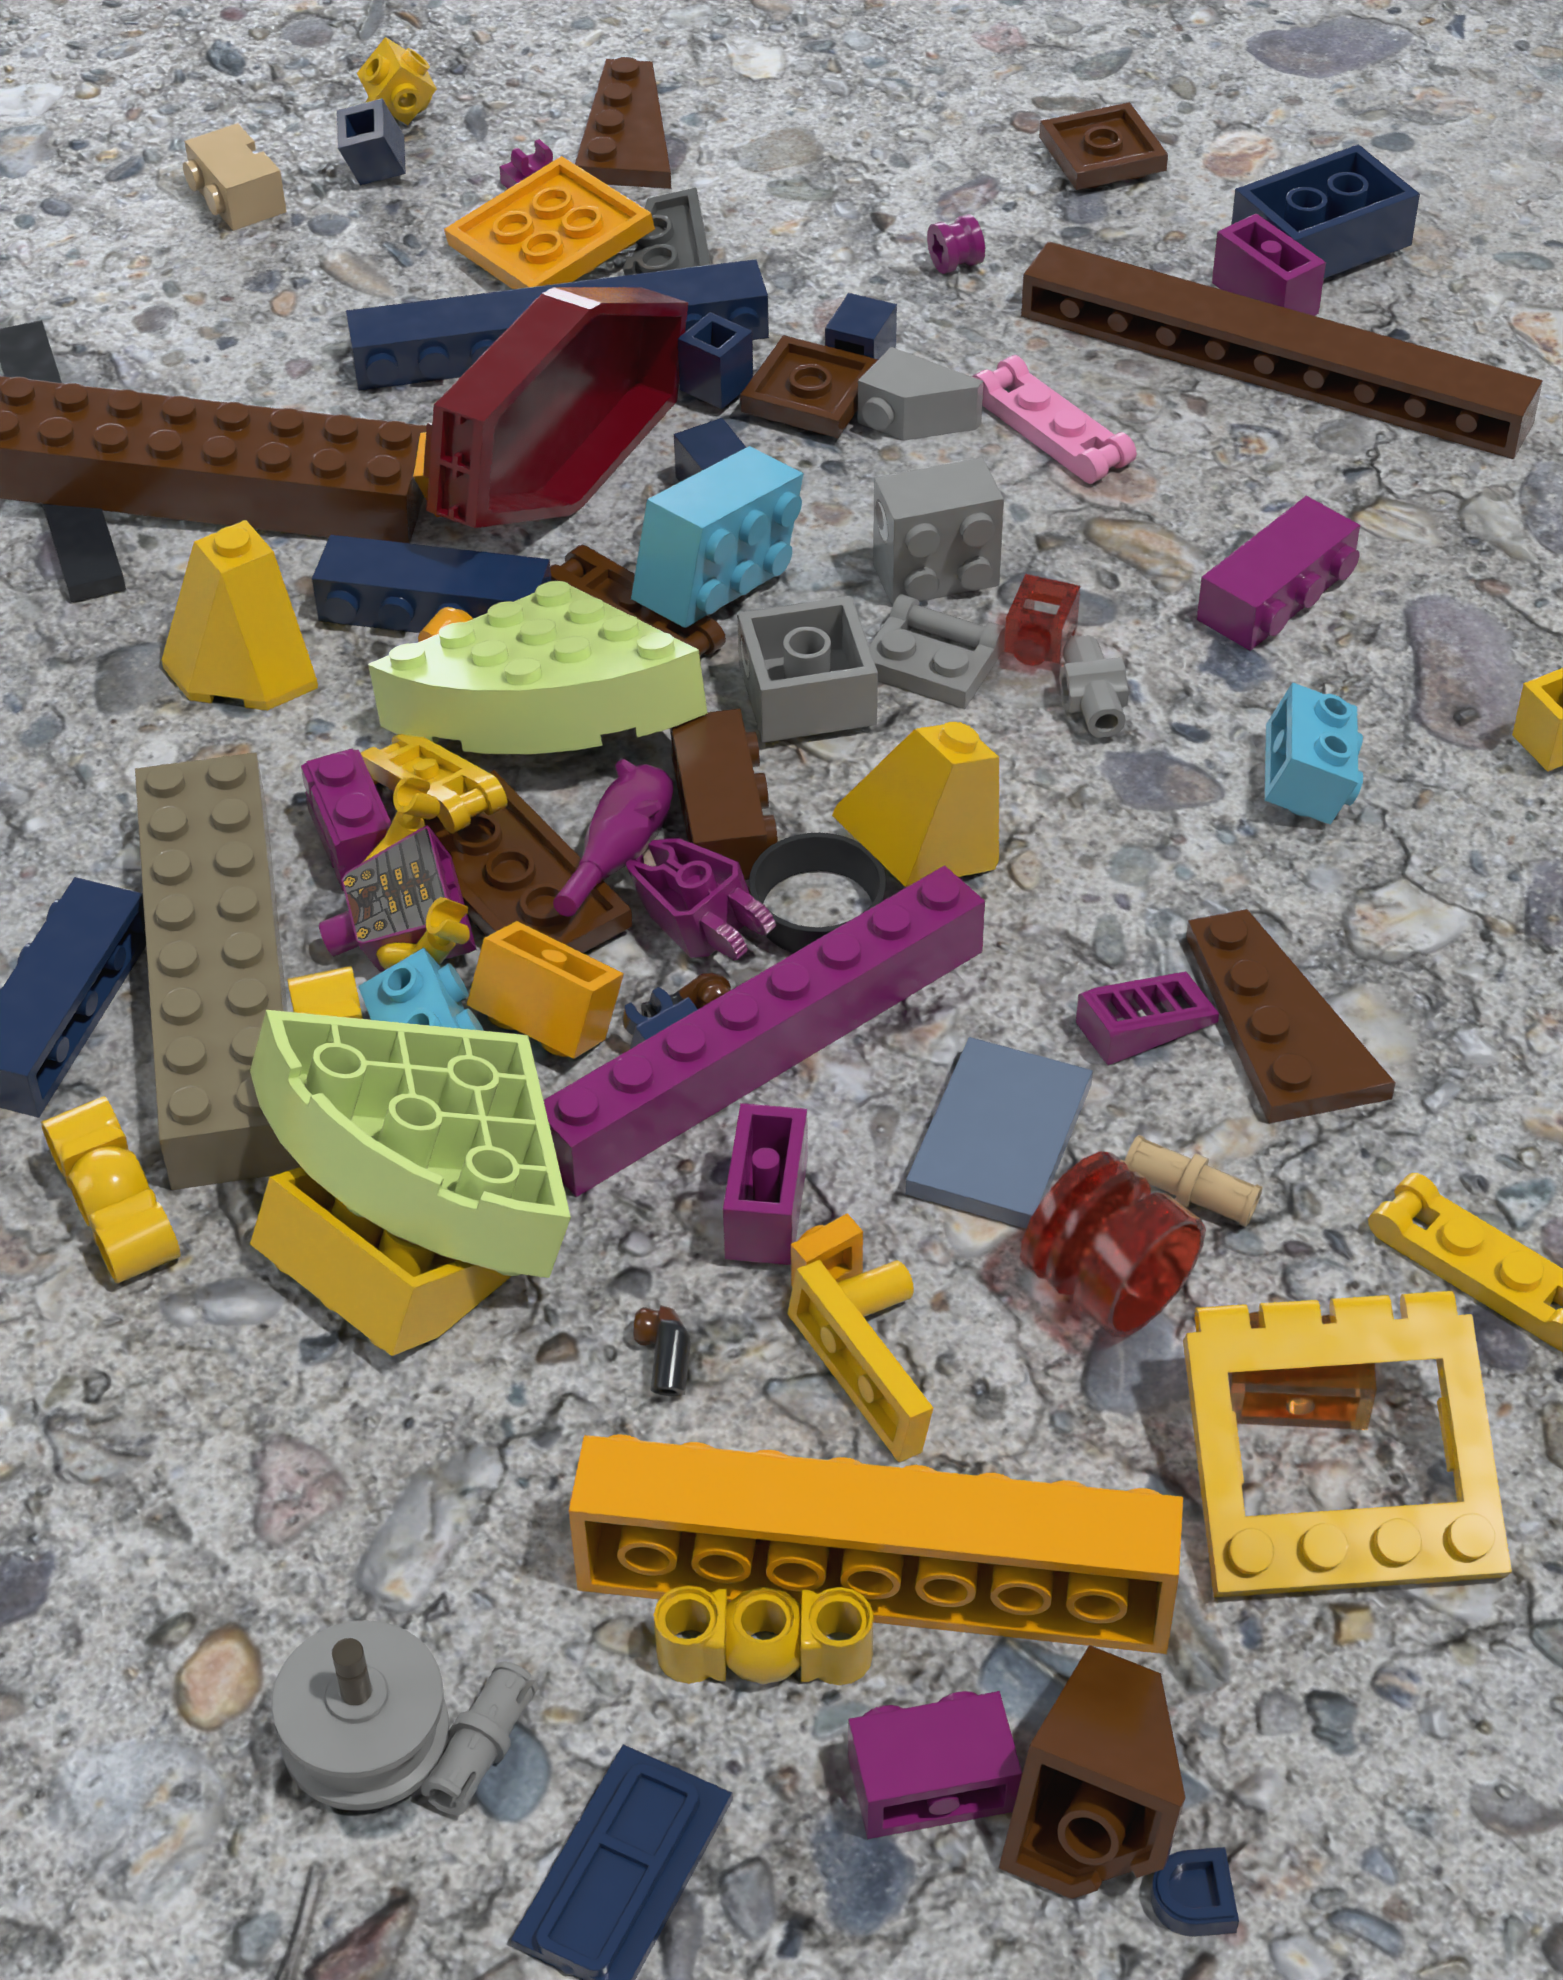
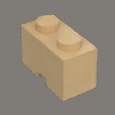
M239 123L184 141L188 161L183 163V171L189 187L193 191L198 190L205 198L213 215L219 214L233 231L287 212L280 169L264 151L256 154L252 152L256 150L255 141Z

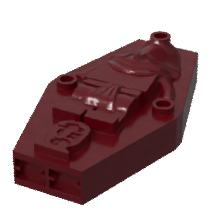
M553 287L542 293L434 404L432 423L428 422L426 425L423 477L429 478L426 511L473 528H482L571 516L580 510L677 402L679 390L678 338L685 333L688 302L645 288Z

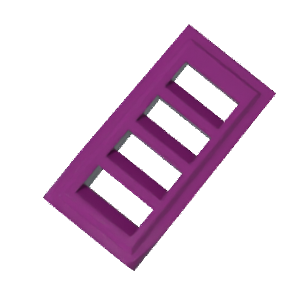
M1187 971L1101 986L1078 994L1076 1024L1107 1066L1219 1021V1012ZM1182 995L1191 1008L1182 1009L1174 997ZM1162 1002L1168 1012L1161 1013L1155 1004ZM1142 1010L1146 1016L1139 1017L1136 1012Z

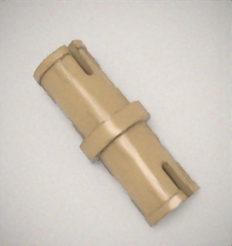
M1141 1135L1134 1139L1122 1167V1175L1131 1176L1176 1195L1175 1203L1187 1208L1192 1203H1195L1235 1220L1245 1227L1249 1224L1255 1212L1263 1187L1258 1184L1253 1185L1208 1166L1209 1158L1196 1153L1191 1159L1146 1140Z

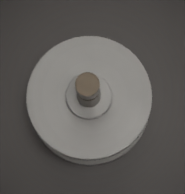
M369 1620L351 1621L331 1626L314 1634L299 1645L287 1658L277 1675L272 1692L271 1706L275 1728L280 1738L284 1762L297 1785L309 1796L321 1803L339 1809L357 1811L377 1809L396 1803L408 1797L423 1785L446 1751L450 1723L439 1666L427 1646L405 1629L389 1623Z

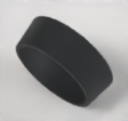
M804 833L778 841L758 857L750 872L749 887L751 896L755 900H759L761 904L764 903L770 890L779 882L790 876L810 871L837 873L858 883L871 899L872 904L867 910L883 901L886 888V876L882 864L861 843L848 837L831 833ZM769 911L773 915L776 926L766 937L778 947L795 953L847 922L826 927H808L785 921Z

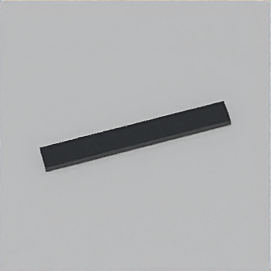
M42 320L0 328V366L3 376L25 377L31 380L62 383ZM42 504L70 601L76 602L126 590L123 573L103 510L100 508Z

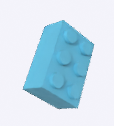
M749 446L647 499L631 599L686 628L706 615L713 614L736 598L746 595L752 589L771 578L782 574L792 557L790 542L794 521L797 519L802 507L800 491L804 473Z

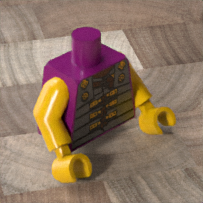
M407 776L398 782L393 794V803L398 812L386 836L361 864L347 871L341 880L349 911L319 923L323 942L333 957L360 947L378 971L383 972L422 948H425L439 965L444 959L477 950L467 916L468 906L464 905L452 857L428 825L425 826L423 818L433 819L440 812V802L437 797L427 794L430 790V783L428 781Z

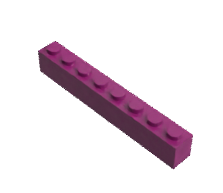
M944 865L544 1099L563 1184L575 1197H578L982 953L985 900Z

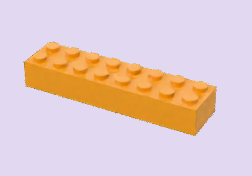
M623 1434L609 1437L584 1435L569 1506L577 1591L661 1599L665 1593L676 1587L690 1585L703 1588L710 1593L717 1589H727L728 1604L743 1591L767 1587L787 1592L802 1605V1590H811L819 1594L826 1589L842 1587L853 1589L866 1598L872 1608L874 1623L1091 1645L1167 1654L1180 1569L1183 1497L1162 1495L1155 1490L1147 1488L1123 1491L1086 1487L1079 1482L1070 1480L1046 1483L1011 1479L999 1473L968 1475L939 1472L923 1465H909L900 1468L862 1464L855 1459L846 1457L823 1460L788 1456L776 1450L745 1452L716 1449L700 1442H687L681 1445L648 1442Z

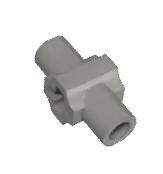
M1090 635L1073 637L1064 645L1062 653L1066 664L1060 666L1059 682L1066 715L1083 713L1088 730L1095 737L1114 736L1125 725L1126 719L1122 708L1128 704L1126 668L1122 657L1104 659L1099 642Z

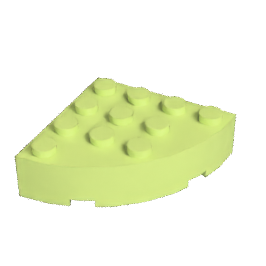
M563 581L544 583L536 588L535 593L514 602L508 601L495 604L484 615L467 622L448 624L439 630V634L416 644L410 643L397 646L389 652L388 656L368 664L381 727L396 734L425 737L434 743H437L439 738L460 740L462 749L466 752L482 754H540L575 751L602 746L601 735L635 728V734L639 738L670 729L708 714L698 649Z
M266 1010L250 1074L259 1106L279 1142L312 1179L342 1202L353 1214L364 1217L391 1234L442 1256L492 1269L507 1276L523 1274L550 1278L571 1216L528 1035Z

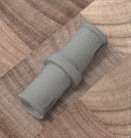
M505 1661L497 1663L474 1705L471 1706L469 1711L461 1712L451 1726L450 1735L452 1739L438 1764L435 1765L429 1777L421 1786L422 1794L424 1796H431L428 1801L439 1810L452 1815L463 1814L487 1770L490 1769L493 1763L501 1762L511 1747L509 1735L514 1729V1725L521 1713L526 1709L538 1690L536 1680H529L531 1674L521 1666Z

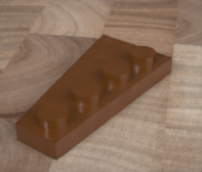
M632 57L605 60L575 165L607 185L672 189L671 170L653 61H639Z
M1248 909L1188 920L1187 941L1269 1124L1392 1100L1396 1082Z

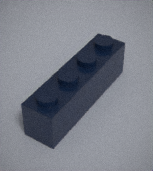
M339 535L329 536L312 576L319 622L420 633L438 611L444 607L463 610L474 619L488 613V609L495 604L508 601L514 602L535 593L538 586L552 582L550 559Z
M74 877L62 897L56 899L51 904L45 923L32 943H27L22 948L17 966L4 986L0 988V1108L40 1118L146 947L143 893Z

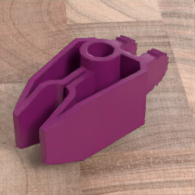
M676 838L652 840L648 844L656 866H649L631 859L625 863L637 894L650 917L690 958L707 957L717 950L723 955H727L729 959L737 961L748 950L747 944H745L744 939L738 932L742 927L746 926L757 934L766 936L776 926L769 909L750 895L740 865L732 859Z

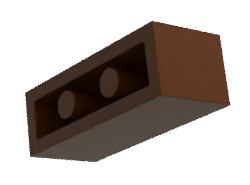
M741 709L707 712L708 714L670 728L672 763L687 842L738 862L744 879L749 880L750 872L758 857L767 848L778 842L774 815L763 816L762 809L769 808L765 773L754 774L753 767L760 766L758 739L755 731L745 732Z

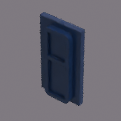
M623 1744L511 1938L512 1947L562 1970L567 1975H573L582 1980H636L733 1801V1793L687 1773L679 1767L671 1766Z

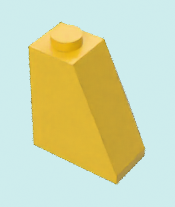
M244 520L194 541L161 660L163 669L189 701L212 703L215 696L238 698L244 700L245 708L268 711L317 689L318 682L274 551L248 521Z
M947 722L942 725L916 728L835 806L832 816L905 887L910 886L944 865L957 877L995 870L999 861V756L979 739L978 733L973 728L962 722Z

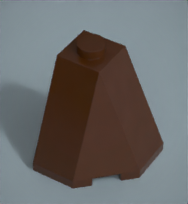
M1091 1645L1088 1646L1029 1746L999 1869L1070 1899L1098 1891L1102 1881L1133 1872L1136 1878L1164 1869L1169 1858L1186 1797L1161 1673Z

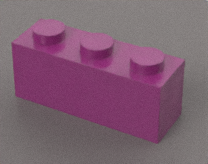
M1308 496L1303 497L1201 577L1197 621L1251 651L1268 636H1275L1280 633L1287 621L1303 608L1312 607L1319 600L1322 593L1338 580H1345L1352 574L1360 556L1357 550L1360 524Z

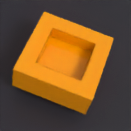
M848 1213L827 1225H817L810 1228L796 1242L791 1244L792 1287L796 1269L818 1260L822 1262L837 1283L863 1272V1230Z

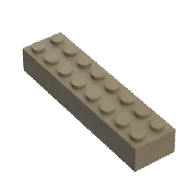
M257 752L135 768L159 1142L171 1190L273 1176L301 1167L279 1142L261 1110L250 1074L266 1010L288 1012L267 807Z

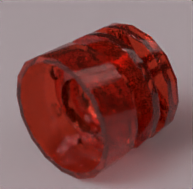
M1099 1151L1083 1158L1063 1174L1044 1196L1032 1215L1021 1241L1020 1260L1026 1269L1036 1277L1046 1279L1050 1287L1058 1294H1074V1303L1078 1309L1112 1337H1127L1142 1329L1159 1315L1180 1291L1193 1271L1203 1249L1206 1228L1199 1217L1167 1193L1154 1192L1151 1194V1187L1147 1179L1139 1172L1130 1171L1126 1163L1114 1153Z

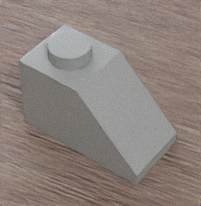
M890 347L858 380V424L903 441L976 430L982 422L983 381Z

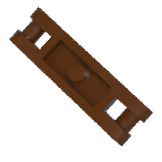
M578 545L567 553L565 563L561 566L556 564L550 566L551 581L566 582L664 633L672 635V637L698 649L700 656L702 654L712 655L726 642L722 627L707 615L684 628L632 600L635 574L588 546ZM679 633H683L684 635H686V636H688V637H687L686 639H684L683 637L679 636L678 634H679Z

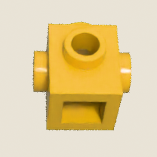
M387 37L382 40L357 72L368 95L366 102L383 98L392 116L406 125H409L418 113L427 108L432 95L437 90L428 73L430 68L428 62L413 49L407 48L405 50Z

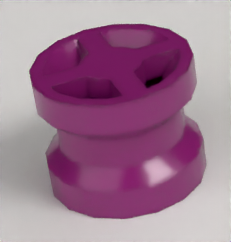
M973 215L959 216L953 224L948 225L941 221L929 226L927 231L928 250L931 260L939 273L953 272L959 264L965 263L971 267L984 261L986 249L984 236L978 221Z

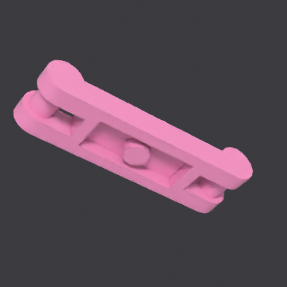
M1012 355L1000 361L997 369L994 371L986 369L972 376L983 381V407L1084 482L1093 484L1104 478L1108 474L1109 468H1122L1136 459L1135 444L1127 434L1123 432L1113 434L1030 374L1027 365L1019 356Z

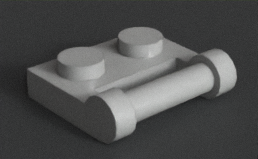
M900 594L892 606L889 618L877 633L869 648L878 671L879 682L966 709L1003 652L1008 631L1007 627L996 623L988 622L986 626L919 606L918 599ZM913 627L976 647L973 652L911 632L910 630Z

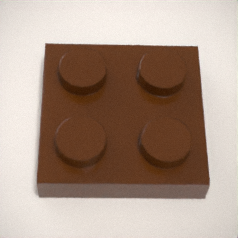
M1130 102L1040 121L1039 138L1076 190L1084 188L1093 189L1107 183L1126 179H1140L1146 175L1167 171L1168 153Z
M783 335L741 393V412L762 417L769 421H777L810 430L817 434L839 438L858 410V380L878 359Z

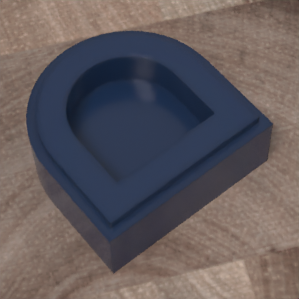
M1225 1847L1175 1852L1169 1855L1164 1869L1155 1872L1151 1889V1904L1156 1917L1165 1927L1177 1934L1190 1937L1237 1933L1239 1917Z

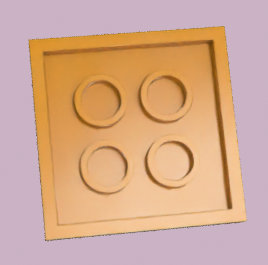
M562 156L444 228L450 247L512 289L573 282L584 274L592 272L598 265L623 249L631 247L636 241L655 230L651 212Z

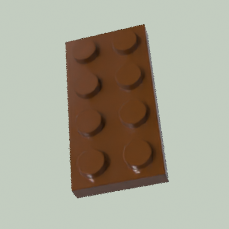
M495 770L489 773L498 779L507 797L506 808L492 815L482 812L471 817L470 825L455 833L447 831L437 816L430 820L423 818L425 826L428 825L451 855L464 905L468 906L467 916L486 937L518 921L584 953L632 927L631 908L604 881L594 887L573 916H563L556 911L553 901L578 868L581 858Z

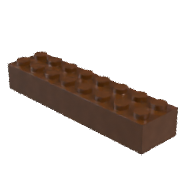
M0 376V499L59 506L100 508L103 511L227 526L247 520L254 529L320 537L339 535L410 543L424 499V495L413 475L420 433L426 432V425L408 424L402 421L357 418L344 414L331 415L305 412L292 408L280 409L245 405L239 402L202 400L187 396L142 393L129 389L83 386L77 383L65 384L39 381L25 377Z

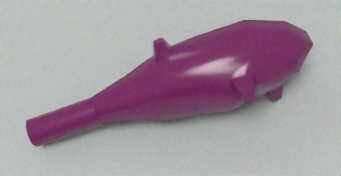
M625 759L618 761L615 765L618 778L607 788L595 810L585 836V849L579 866L553 901L554 908L559 914L567 917L573 916L594 887L625 867V863L629 859L644 863L643 853L649 847L648 844L656 838L663 828L671 804L673 781L664 770L650 765L635 766Z

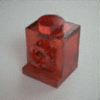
M1025 574L1006 616L1004 652L1014 654L1018 661L1029 666H1037L1044 661L1060 664L1064 645L1070 640L1071 635L1074 636L1077 631L1081 586ZM1035 601L1060 606L1056 615L1034 610Z

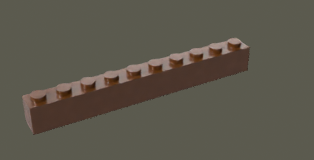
M1050 241L1046 243L1023 274L1021 317L1496 455L1515 459L1535 421L1543 382L1541 379Z

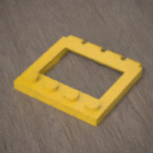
M1453 1291L1401 1294V1319H1394L1389 1295L1330 1299L1329 1313L1331 1323L1322 1324L1318 1300L1260 1303L1258 1310L1260 1328L1251 1329L1249 1310L1246 1304L1195 1308L1196 1332L1186 1333L1183 1339L1214 1598L1506 1578L1512 1573L1472 1314L1458 1315ZM1436 1359L1442 1396L1437 1400L1447 1472H1453L1457 1502L1245 1516L1242 1492L1244 1476L1236 1413L1232 1411L1228 1373Z

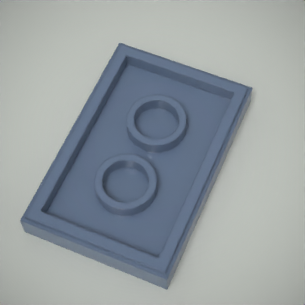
M969 1037L906 1178V1195L1033 1231L1092 1085L1093 1070Z

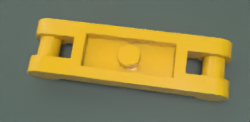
M398 734L392 737L391 745L382 749L370 747L360 752L374 785L381 783L394 791L396 785L403 777L410 776L428 781L430 783V790L427 794L436 796L440 802V812L437 817H439L443 826L450 833H455L469 826L471 817L482 812L492 815L507 806L505 791L494 775L425 737Z
M1412 1172L1408 1174L1395 1188V1199L1382 1202L1368 1218V1225L1372 1233L1379 1240L1555 1349L1563 1352V1308L1555 1310L1550 1307L1553 1301L1563 1307V1268L1439 1194L1435 1184L1420 1173ZM1414 1217L1429 1225L1428 1229L1424 1230L1413 1223Z

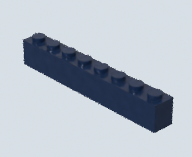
M757 259L346 310L358 391L460 378L536 298L553 287L645 288L688 302L685 332L711 312L752 330L753 340L769 338L768 293Z

